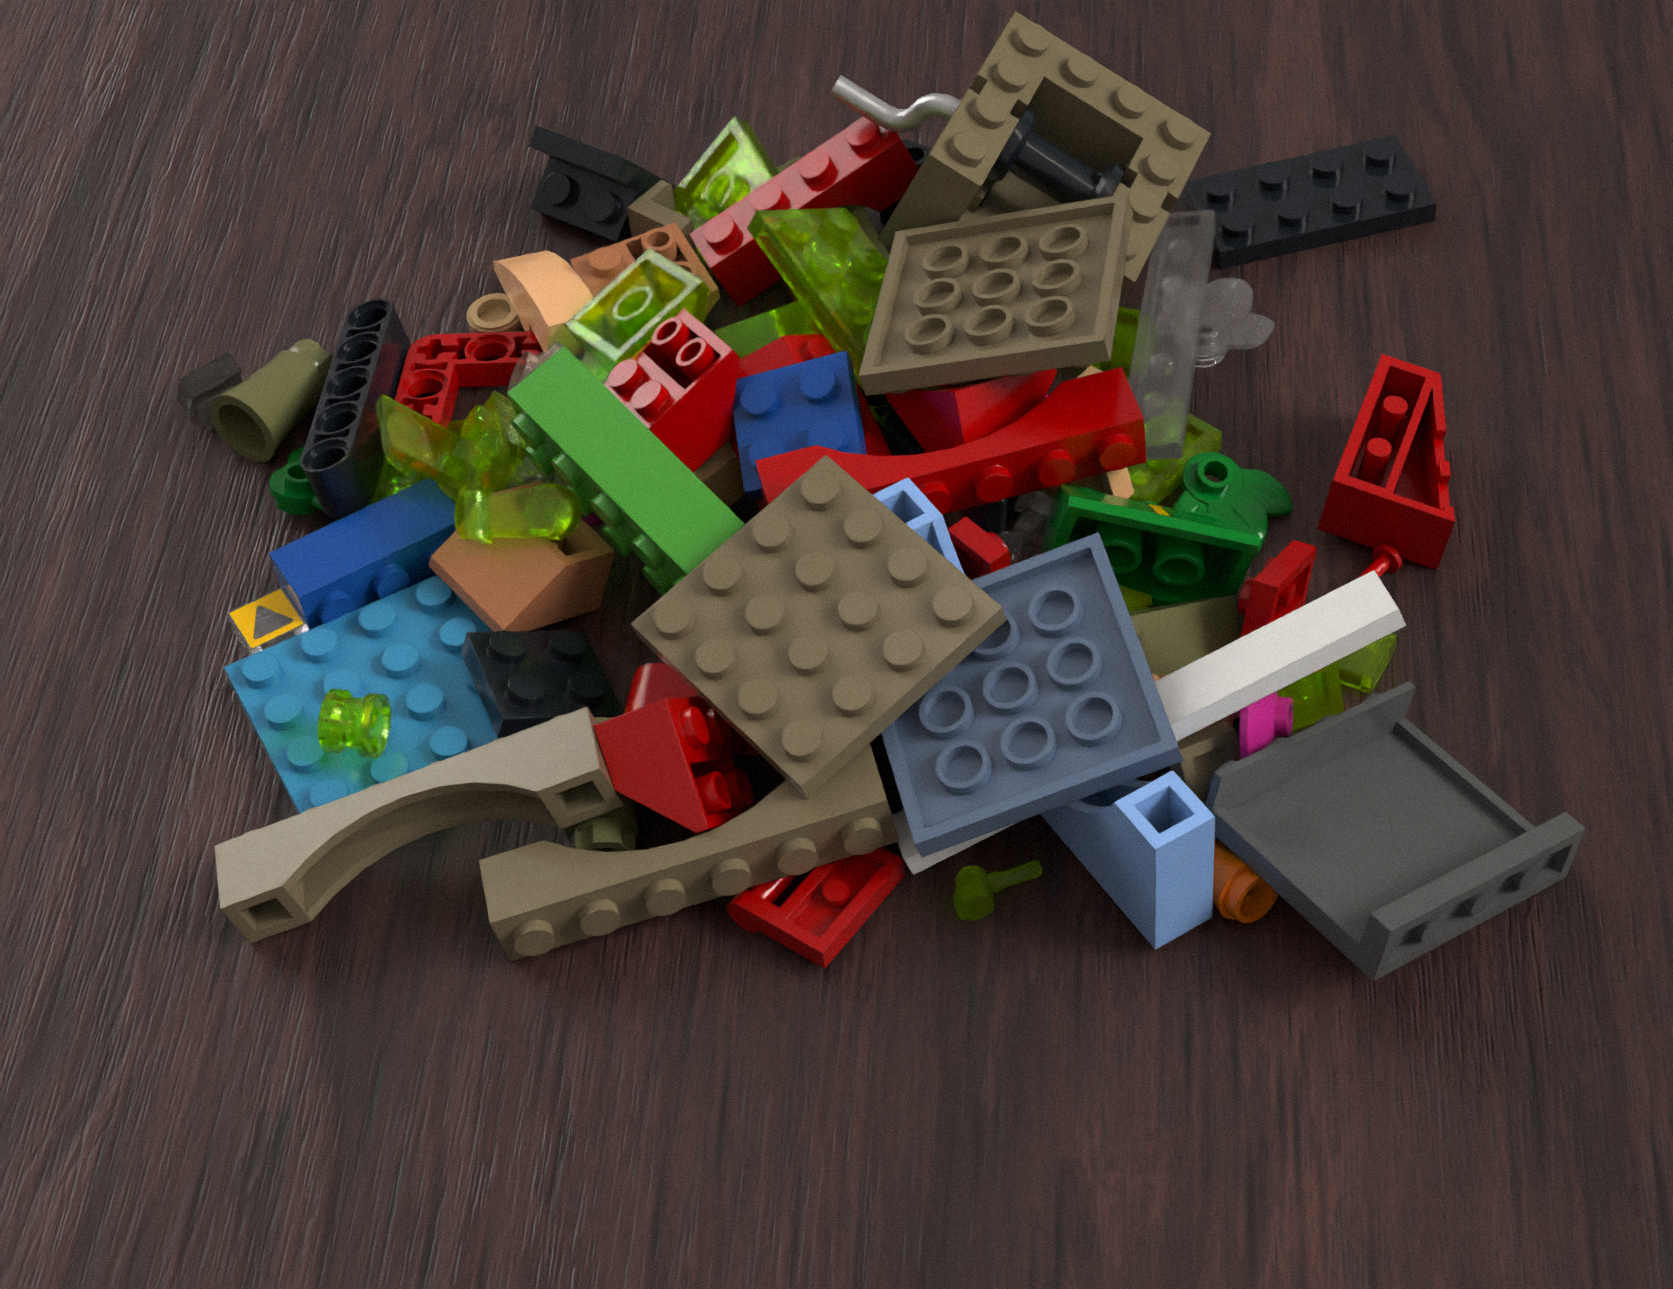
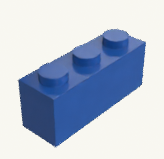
M433 475L270 552L269 556L281 590L308 631L437 575L429 567L430 557L466 519Z

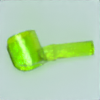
M1034 860L987 874L979 866L962 868L955 879L957 890L953 894V901L959 918L963 920H977L987 916L995 907L992 893L1042 876V867L1039 861Z

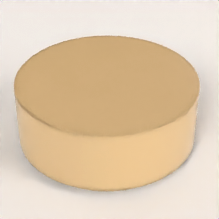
M493 293L485 295L473 302L467 311L470 333L522 332L524 330L507 294Z

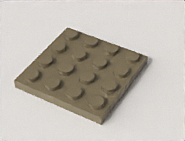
M1128 194L896 231L859 373L865 395L889 392L902 394L917 388L945 384L964 385L979 379L1007 375L1020 377L1035 371L1070 366L1083 368L1098 362L1110 361L1133 217Z
M825 455L633 621L631 626L643 643L793 787L808 799L1006 621L1003 608L830 457Z

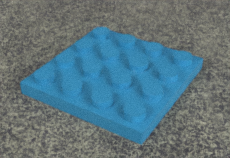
M438 575L224 667L232 689L298 814L498 739L461 653L467 632H491V630Z

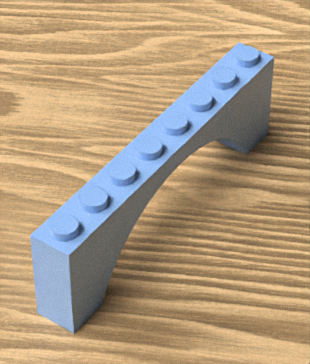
M908 477L873 494L874 497L965 575L952 544L943 515ZM1173 770L1154 781L1133 779L1040 814L1155 950L1212 918L1215 816Z

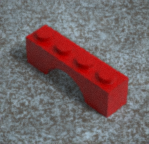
M863 116L732 206L690 233V236L711 271L737 306L741 307L786 276L785 259L788 248L797 233L809 221L825 211L846 205L865 206L880 213L903 197L917 174L919 167L896 132L880 127Z

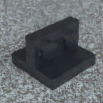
M535 125L528 143L529 147L549 156L529 208L616 243L631 238L627 207L660 180L666 181L622 157Z

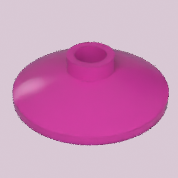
M1278 691L1240 710V760L1266 748L1276 737L1291 736L1293 725L1292 697H1279Z

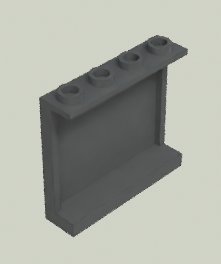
M1409 681L1382 694L1374 693L1361 704L1335 716L1327 715L1321 718L1314 726L1288 738H1277L1266 748L1241 760H1231L1224 763L1214 772L1208 782L1207 788L1209 792L1205 806L1215 816V836L1372 981L1381 978L1565 879L1586 830L1583 825L1567 812L1537 827L1532 825L1406 718L1416 688Z

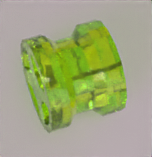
M330 689L322 702L318 718V740L321 749L324 752L334 754L343 753L346 749H354L361 757L379 758L385 750L391 730L392 715L389 698L385 694L368 693L363 698L354 697L348 689Z

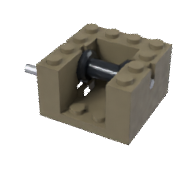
M1016 11L961 100L948 94L931 93L919 97L907 109H897L840 75L829 94L878 126L894 132L906 133L917 130L932 117H942L948 120L877 239L892 248L896 231L1128 194L1133 217L1119 303L1136 282L1170 215L1168 211L1179 198L1211 135L1210 132L1195 124L1189 118L1179 114L1144 92L1138 86L1131 84L1096 62L1090 56L1083 54ZM992 183H994L993 186L991 187L989 193L987 194L985 200L983 201L981 207H980V206H979L980 203H981L982 200L984 199V197H985L986 193L988 192V190H989L990 186L992 185Z

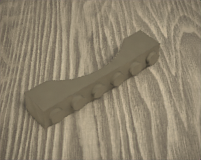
M588 707L214 845L220 909L251 944L311 922L332 897L364 869L393 850L430 833L466 823L493 820L535 822L563 829L623 807L622 795L614 790L593 725L598 723Z
M869 743L808 799L785 780L751 809L720 827L681 842L645 850L603 852L575 849L542 840L480 859L479 864L489 922L507 958L511 962L527 956H538L548 952L550 949L588 937L606 935L618 928L656 916L671 915L682 908L724 895L739 894L747 888L782 877L800 875L810 871L812 868L850 856L868 854L880 847L899 842L900 839Z

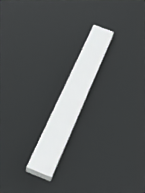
M1375 570L1170 673L1155 681L1176 741H1179L1403 628L1406 624L1396 603ZM904 809L892 815L900 839L898 842L900 851L913 875L1009 827L1000 828L921 857L914 844Z

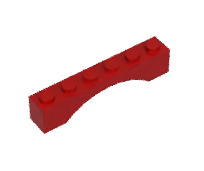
M1122 367L1061 382L1043 402L1016 422L984 438L954 448L918 455L873 456L846 453L814 445L755 461L765 507L821 458L827 455L872 495L908 477L942 515L1147 462L1144 417Z

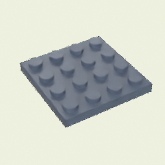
M1099 532L971 580L1003 608L1006 621L881 733L912 838L921 857L1184 761Z

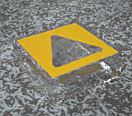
M282 586L226 613L233 631L249 656L309 630L307 623Z

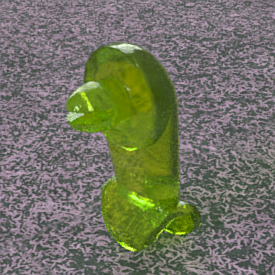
M547 483L495 495L482 490H464L459 494L455 505V527L461 539L467 541L477 540L492 545L493 537L544 538L550 541H559L567 538L576 530L581 521L582 506L576 493L561 484Z

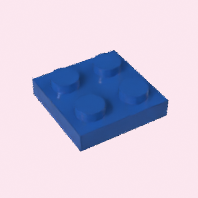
M846 351L737 379L733 414L744 493L751 501L763 499L755 463L756 460L814 445L846 453L867 455L853 360Z

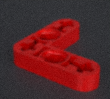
M534 332L435 334L422 337L412 343L407 352L389 418L394 450L398 455L410 459L426 458L436 454L443 448L446 443L459 387L516 386L543 364L547 358ZM501 357L497 360L484 361L489 358ZM437 393L430 397L417 398L423 394Z

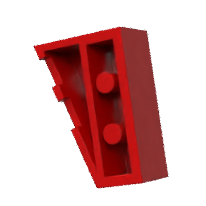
M1384 354L1381 355L1334 475L1317 527L1318 530L1373 549L1380 544L1393 546L1399 551L1402 559L1434 570L1438 569L1455 524L1454 507L1450 506L1448 482L1451 477L1450 462L1445 461L1443 439L1446 434V421L1441 373Z

